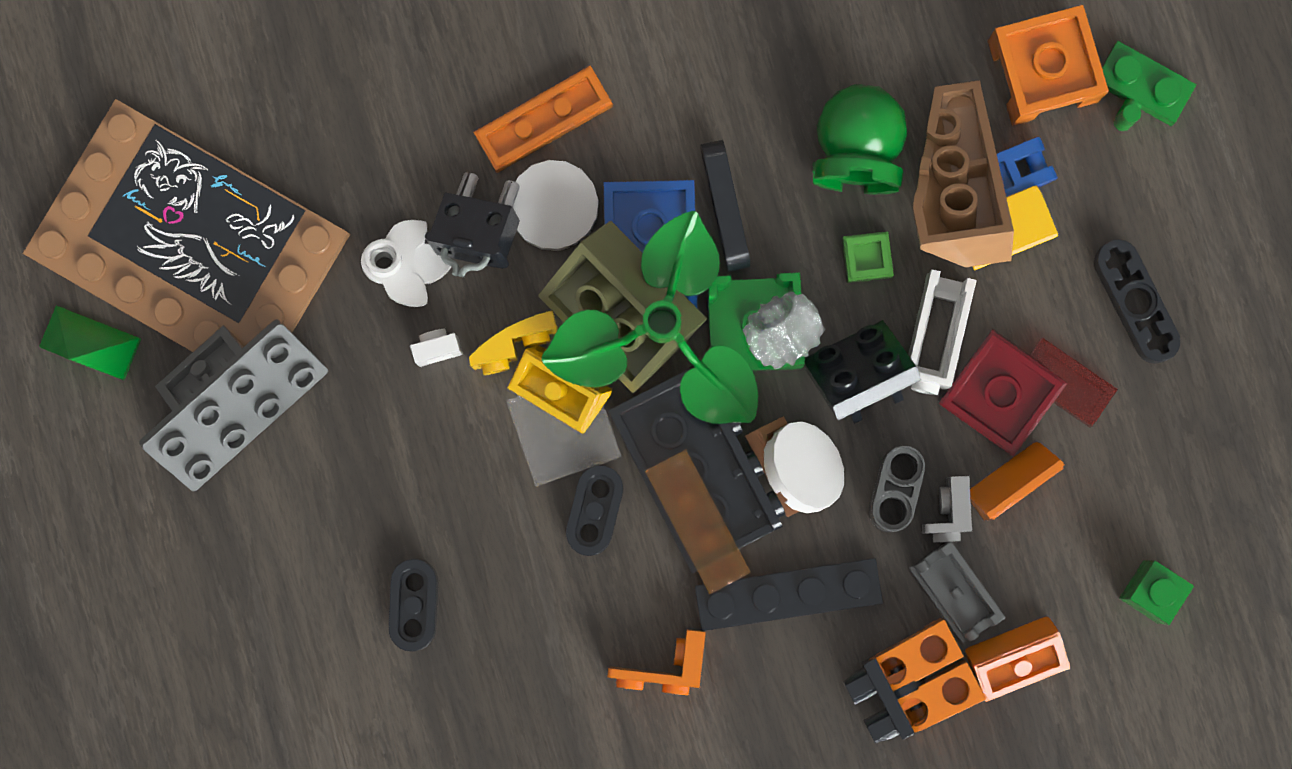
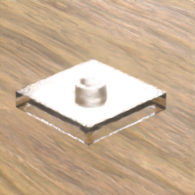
M521 396L506 400L535 487L622 458L604 405L585 433H580Z

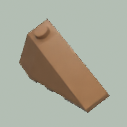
M980 80L935 87L927 126L926 142L919 169L918 185L913 201V215L920 250L963 267L1012 260L1014 229Z

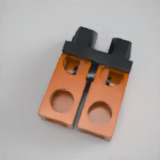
M939 618L931 622L918 632L886 648L875 656L862 661L863 668L854 672L843 681L855 705L875 694H878L885 709L863 720L875 743L892 739L897 735L904 740L916 732L987 700L968 663L963 659L924 680V677L964 657L944 619Z

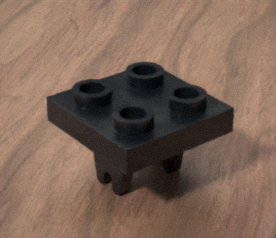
M883 320L874 325L863 327L857 333L832 345L824 346L816 353L805 357L804 366L808 375L837 420L850 415L854 424L863 420L860 409L891 395L895 404L903 401L901 390L922 380L916 364Z

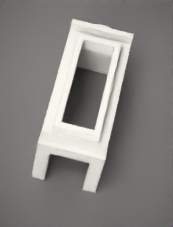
M931 270L926 275L908 354L916 364L922 379L912 384L911 390L929 395H938L939 389L947 390L952 387L977 281L967 278L964 282L942 278L940 277L941 271ZM934 298L955 303L939 371L918 366Z

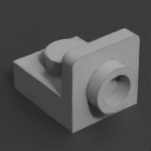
M969 476L946 478V487H939L940 514H948V523L922 525V534L933 533V542L961 541L960 532L972 531Z

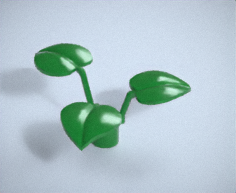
M696 211L686 212L668 221L651 237L643 251L641 271L644 280L651 287L667 288L663 300L656 301L647 307L643 315V324L636 326L627 335L618 338V326L609 315L597 310L580 311L564 321L557 330L549 347L542 355L543 364L559 378L579 386L602 387L618 380L626 371L627 358L621 346L629 344L644 334H647L651 340L658 343H667L673 340L695 367L684 374L680 384L681 399L690 414L704 422L722 424L748 423L755 419L757 413V384L753 371L746 359L738 351L730 347L716 345L705 353L701 361L687 344L683 335L679 333L682 321L681 313L672 303L676 290L686 296H695L703 293L713 285L720 266L717 247Z

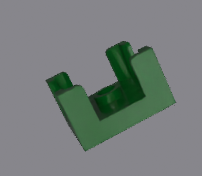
M780 273L776 275V278L731 280V276H717L713 285L707 289L710 348L716 345H723L738 351L749 363L752 371L802 369L805 365L800 327V273Z

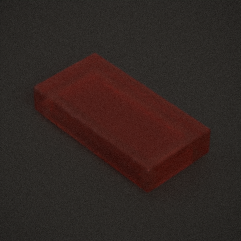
M1041 338L1029 355L1068 382L1054 401V404L1089 428L1093 427L1118 389L1044 338Z

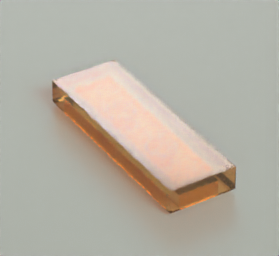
M686 450L645 471L709 594L751 573Z

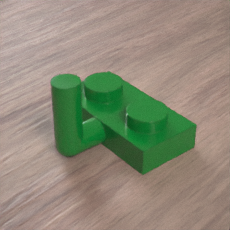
M1120 41L1114 44L1102 65L1109 92L1124 100L1114 119V126L1119 131H1126L1134 125L1141 117V110L1169 126L1174 125L1197 85Z

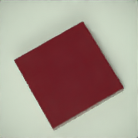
M992 328L954 380L952 387L943 395L939 404L1007 453L1014 456L1068 382Z

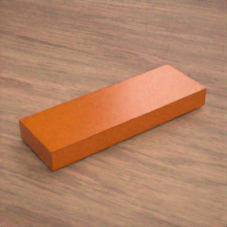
M590 65L474 131V135L496 173L612 108L613 103Z

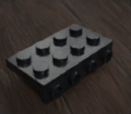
M693 365L686 371L608 410L691 573L783 527L779 518L786 515L774 490L765 493L758 479L759 476L765 473L754 451L751 449L744 452L736 437L743 433L740 424L704 422L694 417L685 408L681 399L680 384L684 374L695 368Z

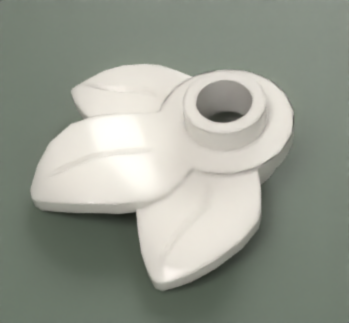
M406 220L399 222L392 227L385 239H379L370 243L364 249L361 256V265L365 275L370 280L383 284L390 299L410 307L426 305L428 296L425 284H431L441 279L451 269V266L445 264L441 256L436 255L431 246L425 243V234L427 233V223L425 221ZM382 257H388L393 261L391 266L385 269L377 267L376 263Z

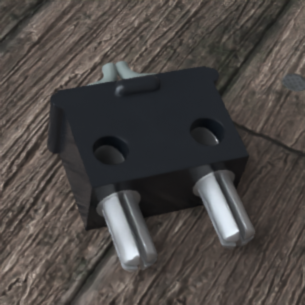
M465 172L457 194L444 193L432 229L425 234V238L436 255H440L442 261L453 268L452 275L464 277L468 271H478L485 266L500 269L509 266L507 256L520 222L513 209L520 189L518 183L514 181L511 183L510 180L506 181L498 203L472 198L479 178L474 173ZM450 258L477 264H467L460 269L458 263Z

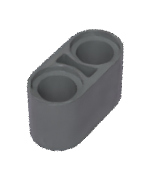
M910 446L896 447L889 450L880 462L869 505V518L871 523L883 532L903 530L913 519L925 472L923 456L915 448ZM896 455H905L913 463V473L907 480H900L891 472V461ZM885 499H894L902 507V517L894 525L885 523L880 517L879 508Z

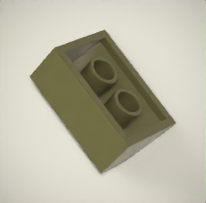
M609 221L580 242L539 293L538 297L563 322L580 311L597 310L603 312L616 322L619 331L618 338H621L633 331L636 326L643 324L645 310L650 304L663 300L667 288H654L646 283L641 271L643 253L612 221ZM676 290L672 303L681 313L682 321L679 333L683 335L687 342L707 318L683 294ZM647 334L641 335L629 344L621 346L627 358V368L619 380L634 393L680 349L673 340L667 343L655 342Z

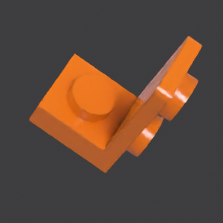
M686 629V638L676 639L674 665L682 666V674L609 666L607 678H615L616 687L643 690L644 682L662 684L661 692L689 695L690 687H700L706 632Z

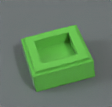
M888 231L843 236L842 243L847 283L893 278Z

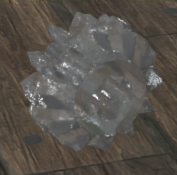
M792 291L787 292L781 298L775 295L767 304H760L758 312L749 315V323L743 329L746 342L750 346L749 350L754 357L760 360L763 366L771 365L775 370L781 368L786 363L793 366L796 360L802 356L808 357V351L821 343L819 337L825 331L822 319L812 301L808 300L804 294L796 295Z

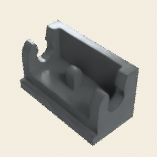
M952 542L943 543L908 568L961 643L978 638L979 633L989 626L997 625L1006 618Z

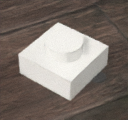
M445 329L421 334L419 336L420 343L410 345L414 361L419 367L463 355L459 337L455 333L447 335Z

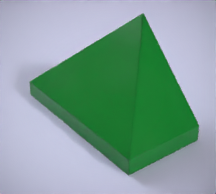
M56 305L39 347L79 364L125 380L141 338Z

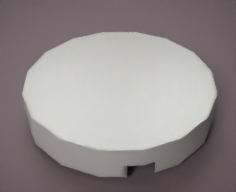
M547 160L531 165L518 176L516 183L519 184L520 189L513 209L520 220L517 231L526 242L541 250L561 251L576 245L590 234L597 221L599 200L593 182L582 169L566 161Z
M801 421L789 423L773 433L772 439L767 441L764 449V468L769 484L775 493L781 491L783 496L788 499L784 503L794 510L812 513L831 506L840 497L844 487V466L839 451L829 436L814 425Z

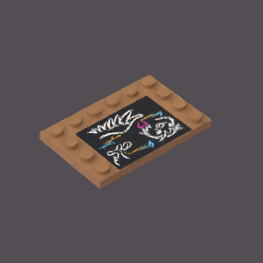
M115 99L23 254L194 352L223 325L237 338L243 347L276 319L280 320L293 333L350 234Z

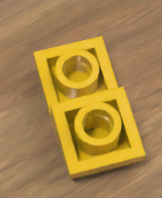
M553 311L521 320L492 336L469 356L470 366L474 370L482 368L483 375L510 370L509 362L518 360L515 342L523 341L524 348L551 342L549 335L555 334L558 330Z

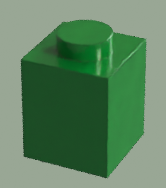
M1143 560L1119 599L1157 624L1170 625L1194 585L1155 560Z

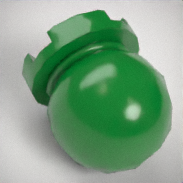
M854 84L837 91L825 103L817 123L818 143L827 157L813 162V184L842 192L843 183L865 185L864 194L869 195L899 192L904 171L892 162L903 151L907 137L904 110L893 96L879 86Z

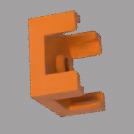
M1084 5L995 28L988 39L993 61H997L999 58L1001 60L1011 94V99L1007 103V110L1012 126L1032 121L1039 113L1077 103V108L1098 103L1109 92Z

